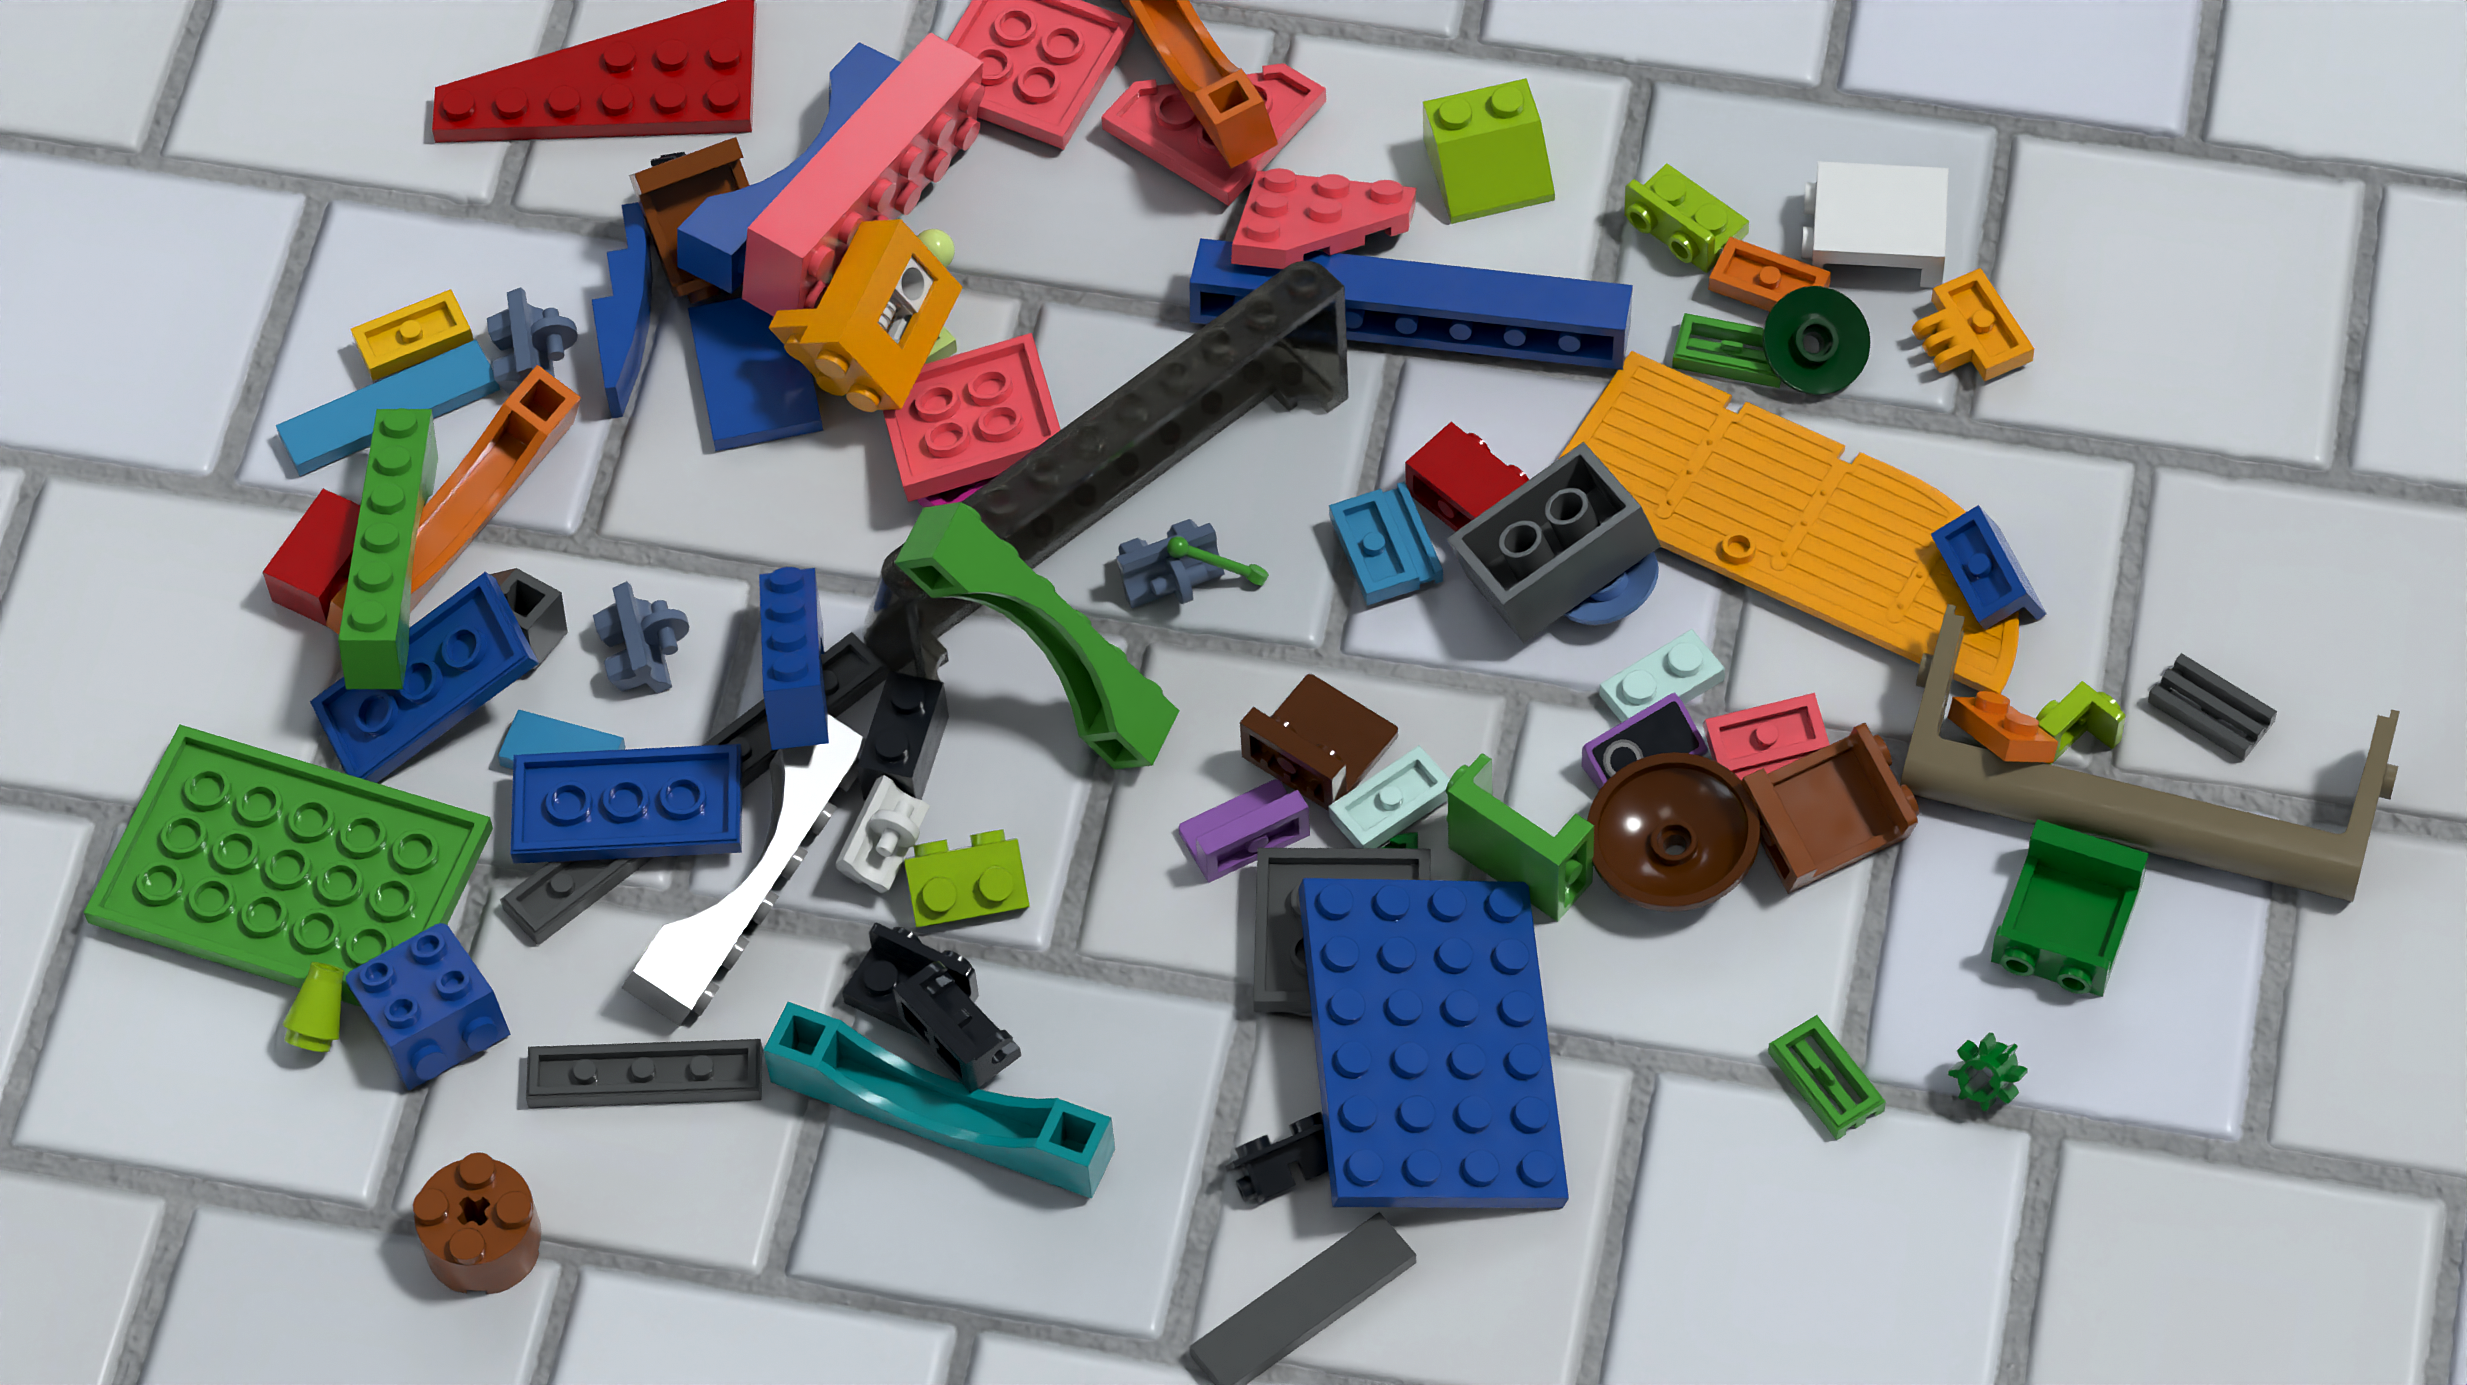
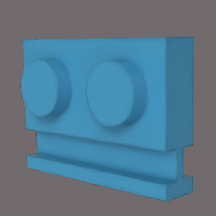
M1405 481L1397 483V488L1390 491L1382 492V489H1378L1329 505L1330 520L1367 606L1420 589V584L1434 580L1435 584L1443 582V568Z

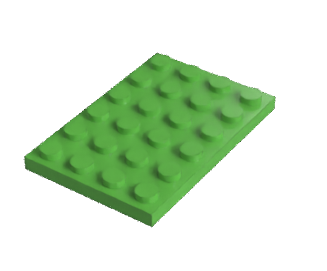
M179 724L84 910V915L89 924L300 989L308 975L311 962L333 965L345 971L342 981L341 1001L361 1007L346 983L347 974L358 966L436 924L443 923L448 925L493 830L490 817Z

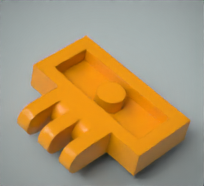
M1981 268L1932 289L1931 301L1938 312L1918 320L1911 329L1918 340H1924L1922 347L1927 355L1935 356L1933 364L1940 373L1972 362L1983 380L1987 381L2032 362L2035 348Z

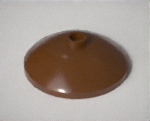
M1673 752L1651 755L1623 767L1599 790L1593 800L1587 821L1594 825L1592 864L1602 881L1626 901L1656 911L1679 912L1693 910L1724 897L1748 874L1755 861L1760 844L1758 810L1749 793L1743 788L1741 780L1736 774L1720 763L1689 753ZM1674 845L1685 848L1678 855H1670L1666 852L1669 847Z

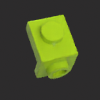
M2083 681L2060 702L2052 700L2047 703L2036 717L2039 721V727L2059 741L2054 762L2086 731L2113 749L2121 742L2126 718L2118 703L2110 695L2104 692H2096Z

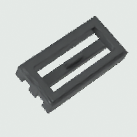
M2182 653L2175 660L2174 667L2171 670L2168 668L2164 673L2161 683L2159 685L2156 684L2151 689L2148 703L2243 761L2273 725L2277 715V711ZM2171 691H2177L2181 695L2185 696L2186 698L2201 706V710L2203 712L2207 713L2208 715L2212 716L2217 720L2222 719L2235 728L2247 734V736L2243 738L2242 736L2233 732L2229 728L2225 727L2224 725L2215 721L2211 717L2207 716L2206 714L2197 710L2193 706L2189 705L2188 703L2179 699L2175 695L2171 694Z

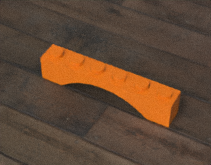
M1120 0L1230 169L1279 145L1263 99L1243 69L1236 67L1218 47L1189 0Z
M536 365L503 403L469 453L423 507L413 560L410 612L574 424L581 397L539 365ZM348 582L331 600L326 626L338 635Z

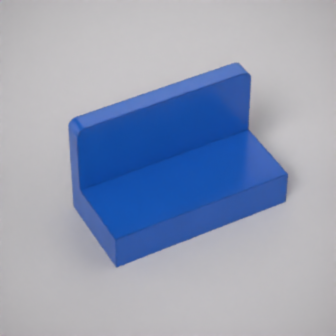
M1979 505L1931 533L1974 616L1985 630L2023 607L2036 620L2047 615L2001 529Z

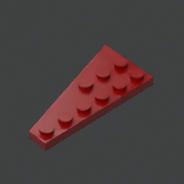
M756 0L723 1L435 87L432 125L435 143L752 132Z

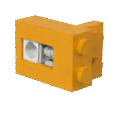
M902 219L862 221L817 309L777 310L768 328L784 344L786 352L799 360L816 378V383L824 391L836 396L846 394L850 404L865 412L900 410L912 390L963 287Z

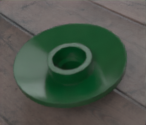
M1807 286L1791 291L1772 307L1764 323L1762 344L1771 370L1784 384L1801 393L1826 395L1842 390L1860 375L1870 353V332L1864 315L1851 299L1831 288ZM1809 335L1817 339L1819 343V351L1817 353L1806 351L1803 346L1804 336Z

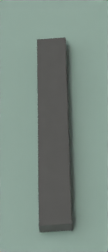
M853 632L849 633L824 652L825 654L821 655L827 713L834 718L838 717L885 681L889 673L888 666ZM764 699L702 745L741 744L743 753L742 789L770 769L769 764L779 750L771 749ZM654 857L548 862L500 899L503 910L539 946Z

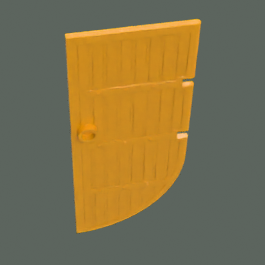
M1634 351L1629 353L1624 361L1623 370L1618 369L1558 459L1584 442L1641 505L1661 545L1660 547L1918 664L1921 663L1924 653L1934 655L1947 605L1956 606L1955 615L1964 616L1965 620L1962 628L1964 636L1953 680L1978 691L2002 693L2016 658L2019 642V611L1985 630L1978 623L1931 536V533L1966 513L1962 507L1921 479L1864 453L1859 452L1852 464L1839 459L1845 451V445L1749 402L1744 403L1738 414L1726 408L1732 399L1731 394Z

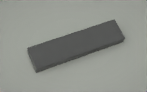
M761 1039L528 1047L526 1101L528 1108L761 1100L763 1047Z
M1378 1212L1190 1345V1355L1215 1385H1246L1416 1264V1253L1385 1217Z

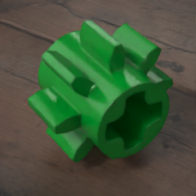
M1990 1032L1980 1041L1979 1048L1974 1042L1967 1040L1957 1050L1959 1057L1963 1061L1956 1063L1948 1071L1949 1076L1958 1078V1085L1961 1089L1958 1098L1963 1100L1968 1097L1973 1101L1980 1102L1983 1111H1987L1996 1102L1997 1096L2003 1102L2009 1104L2019 1094L2017 1087L2013 1083L2020 1081L2028 1072V1068L2018 1065L2015 1054L2018 1046L2016 1044L2007 1046L2001 1042H1996L1994 1033ZM1985 1067L1992 1071L1993 1075L1991 1077L1983 1071Z

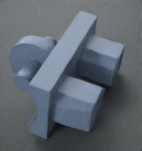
M521 287L507 292L508 309L487 318L488 333L492 342L501 351L514 347V353L492 362L494 379L507 393L514 392L536 365H539L555 377L553 361L563 359L564 350L573 346L578 337L574 321L559 316V311L556 308H546L543 310L528 304L526 292Z
M1187 519L1172 525L1167 532L1166 539L1148 545L1146 540L1135 538L1119 545V556H1116L1125 597L1131 608L1175 593L1181 604L1193 601L1192 586L1225 575L1222 568L1187 556L1174 558L1167 551L1169 540L1180 536L1186 539L1190 546L1219 556L1216 532L1210 523L1198 527L1191 519Z
M627 581L613 587L612 590L616 603L593 615L596 631L608 647L611 648L624 641L627 649L605 659L604 664L608 679L621 692L645 683L657 694L672 688L665 655L676 653L678 651L677 641L684 638L689 632L690 626L686 614L680 610L668 609L665 600H657L651 604L648 600L637 599L634 597L632 586Z

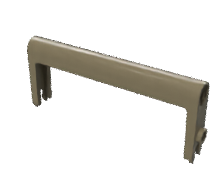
M1947 605L1934 655L1923 654L1916 680V686L1925 689L1900 785H1907L1913 795L2034 825L2037 819L2132 849L2350 902L2354 901L2379 797L2391 799L2399 767L2387 762L2400 711L2391 709L2390 717L2377 716L2370 749L2346 831L2341 834L2042 762L2003 761L1988 749L1940 737L1953 675L1964 636L1962 628L1965 620L1964 616L1955 615L1956 606Z

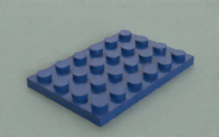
M1303 878L1298 888L1332 1207L1563 1208L1569 1199L1529 886L1524 882Z

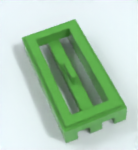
M1684 313L1673 354L1672 368L1780 388L1781 380L1771 370L1764 351L1743 347V344L1763 348V328ZM1692 334L1722 340V342L1718 343L1713 341H1707L1692 338L1690 336Z
M1818 1015L1769 1043L1768 1054L1836 1140L1845 1136L1847 1129L1851 1126L1858 1128L1866 1123V1117L1873 1114L1876 1117L1885 1111L1886 1101ZM1812 1036L1863 1102L1858 1105L1854 1103L1835 1079L1834 1074L1805 1041L1806 1037ZM1792 1047L1842 1110L1843 1114H1839L1788 1048Z

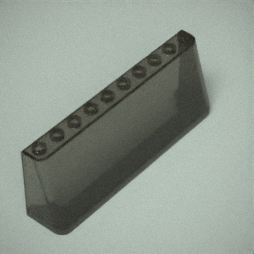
M1300 261L1287 266L971 494L962 503L976 510L981 516V521L1001 540L1011 544L1018 551V557L1033 569L1270 395L1276 398L1289 412L1298 406L1297 401L1301 400L1320 402L1321 407L1327 413L1331 412L1349 398L1344 285L1318 263ZM902 544L891 552L883 562L863 623V641L888 666V671L940 681L938 668L947 663L949 659L947 649L937 639L983 606V604L954 597L931 598L894 563L904 545Z

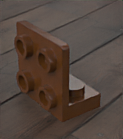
M1307 674L1272 716L1269 717L1255 707H1252L1239 722L1242 757L1295 791L1298 790L1300 794L1329 811V805L1359 785L1398 738V727L1313 674Z

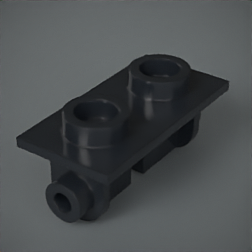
M1321 1111L1288 1125L1293 1135L1291 1137L1271 1144L1268 1135H1264L1235 1148L1239 1159L1225 1167L1227 1172L1238 1167L1241 1168L1244 1177L1236 1180V1185L1244 1202L1255 1199L1257 1203H1260L1265 1198L1295 1186L1296 1183L1288 1167V1164L1297 1161L1305 1181L1329 1171Z

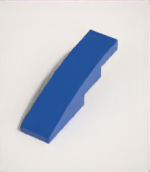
M639 202L621 205L628 248L607 252L613 296L592 299L603 380L612 419L623 417L640 371L650 325L653 283L650 236Z

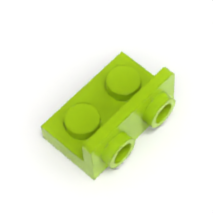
M1668 163L1644 185L1632 179L1625 186L1624 216L1628 218L1629 222L1638 231L1645 234L1650 233L1666 244L1679 260L1685 263L1691 262L1705 273H1708L1716 265L1729 237L1742 240L1749 233L1748 219Z

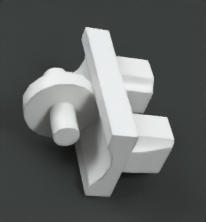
M883 775L877 778L836 861L837 870L857 884L866 883L881 894L889 891L909 848L916 844L920 835L919 827L930 805L904 793L887 776Z

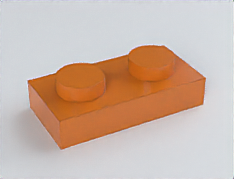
M1729 237L1709 276L1708 290L1770 312L1772 307L1791 291L1807 286L1828 288L1831 272Z
M1989 691L1977 692L1976 697H1952L1947 718L2003 761L2054 762L2059 741L2041 729L2037 719L2021 714L2010 706V699L2006 696Z

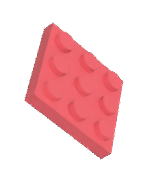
M972 0L947 42L984 61L981 85L985 87V93L978 106V118L1064 150L1135 33L1134 19L1082 0Z
M1032 333L924 364L902 409L883 410L908 502L1068 455Z

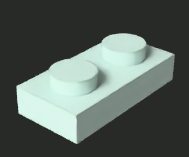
M1691 629L1600 684L1599 696L1622 723L1674 692L1686 704L1724 681L1725 668L1694 630Z
M1419 745L1329 805V818L1356 848H1377L1448 800L1446 787L1450 779Z

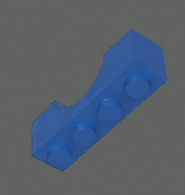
M784 567L772 573L759 574L763 695L771 749L777 750L828 744V713L821 654H825L824 633L815 568L800 570L795 567Z

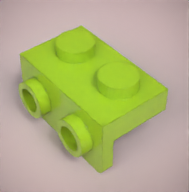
M1004 829L970 835L971 846L949 850L947 839L914 845L915 856L905 858L904 864L916 928L1030 907L1018 839L1005 840Z

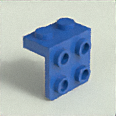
M436 924L351 970L346 976L349 990L384 1040L398 1076L408 1091L429 1079L437 1077L445 1070L511 1035L493 989L446 924Z

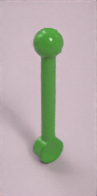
M1180 536L1171 538L1167 544V551L1174 558L1187 556L1242 575L1250 582L1259 586H1263L1269 576L1265 569L1256 564L1247 566L1190 546L1187 540Z

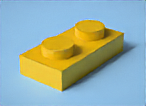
M452 289L350 329L355 345L373 381L474 340L471 328Z

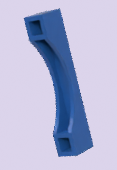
M858 42L829 72V113L820 133L808 149L785 169L761 182L733 192L707 197L677 228V267L732 294L742 284L744 278L748 227L902 62Z

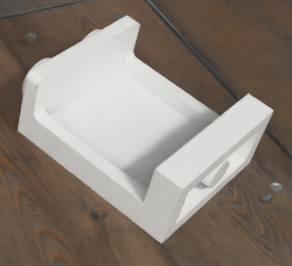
M1818 161L1816 183L1806 182L1804 215H1814V227H1803L1801 259L1812 260V266L1823 269L1824 264L1921 268L1920 287L1934 288L1941 285L1943 282L1946 250L1949 168Z

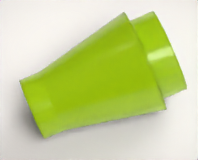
M311 962L308 975L282 1024L287 1028L284 1039L287 1043L316 1052L330 1051L332 1041L338 1040L340 1034L342 981L345 974L343 969L325 963Z

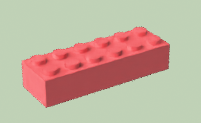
M930 32L748 227L742 299L773 317L777 310L817 309L861 222L895 220L901 214L908 215L918 203L924 188L931 181L937 183L941 180L955 154L960 149L964 151L969 149L974 143L980 130V122L977 121L978 106L985 93V87L981 85L984 61Z

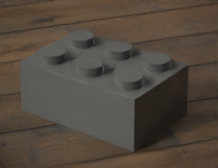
M1584 442L1447 538L1468 579L1523 643L1661 546L1641 505Z

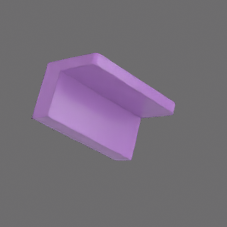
M1274 779L1180 823L1179 835L1207 882L1210 883L1257 861L1258 848H1284L1310 836L1309 807L1298 790L1288 794L1282 783Z

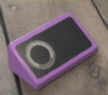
M1674 692L1586 743L1582 748L1581 767L1600 790L1616 772L1641 758L1673 752L1703 756L1708 753V747L1684 703Z

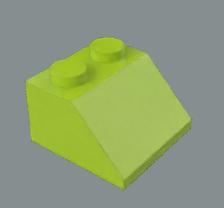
M1527 78L1423 101V141L1451 224L1555 200L1542 123Z

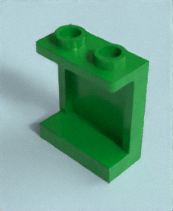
M2037 819L2030 837L2028 855L2002 926H1998L1994 936L1991 962L2002 965L2004 969L2015 975H2034L2057 982L2062 988L2072 993H2091L2103 997L2144 882L2149 854Z

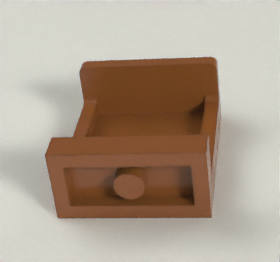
M736 137L629 175L673 297L687 295L690 304L720 294L721 291L719 287L677 267V228L707 197L733 192L750 186L740 160L744 157Z
M1866 723L1854 727L1850 735L1842 740L1768 774L1762 768L1743 777L1741 781L1743 788L1749 793L1758 810L1760 843L1788 894L1909 838L1918 824L1919 808L1913 793L1907 785H1899L1889 767L1892 765V759L1886 743L1878 734L1873 736Z

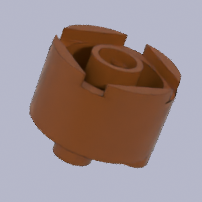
M471 1153L464 1157L463 1160L453 1162L437 1171L416 1195L413 1202V1211L417 1234L430 1269L436 1278L448 1288L466 1294V1290H485L486 1294L500 1293L521 1282L535 1266L539 1256L538 1249L542 1235L541 1223L529 1186L524 1178L509 1165L494 1160L485 1153Z

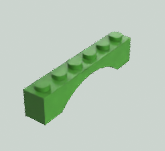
M398 408L376 410L338 638L346 689H403L409 652L410 598L416 537L423 507L428 497L433 495L438 463L432 409Z
M962 502L923 508L894 563L931 598L954 597L981 603L1002 613L1023 629L1043 651L1058 675L1071 705L1079 737L1114 770L1152 766L1180 711L1163 695L1161 687L1154 681L1145 678L1127 661L1126 654L1120 648L1108 643L1091 626V621L1087 616L1074 610L1055 592L1054 585L1048 579L1036 574L1018 557V551L1011 544L996 536L981 521V516L976 510Z

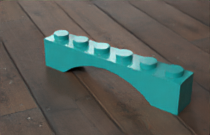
M787 1002L763 1049L771 1083L1091 1199L1115 1151L1112 1117L1059 1098L1035 1099L1014 1097L976 1089L970 1093L963 1084L922 1069L890 1053L862 1036L843 1021L791 1002Z

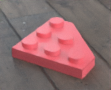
M1284 63L1262 66L1263 72L1246 74L1265 103L1279 145L1231 169L1175 83L1157 85L1156 79L1134 82L1101 116L1102 129L1229 206L1253 181L1256 172L1262 171L1326 102V88Z
M1282 168L1257 171L1232 243L1231 264L1285 270L1302 265L1304 254L1322 248L1323 252L1331 256L1365 245V235L1384 230V233L1390 237L1408 232L1415 210L1417 188L1402 186L1400 183L1392 180H1379L1374 183L1350 181L1348 178L1337 174H1327L1321 177L1296 175L1294 172Z

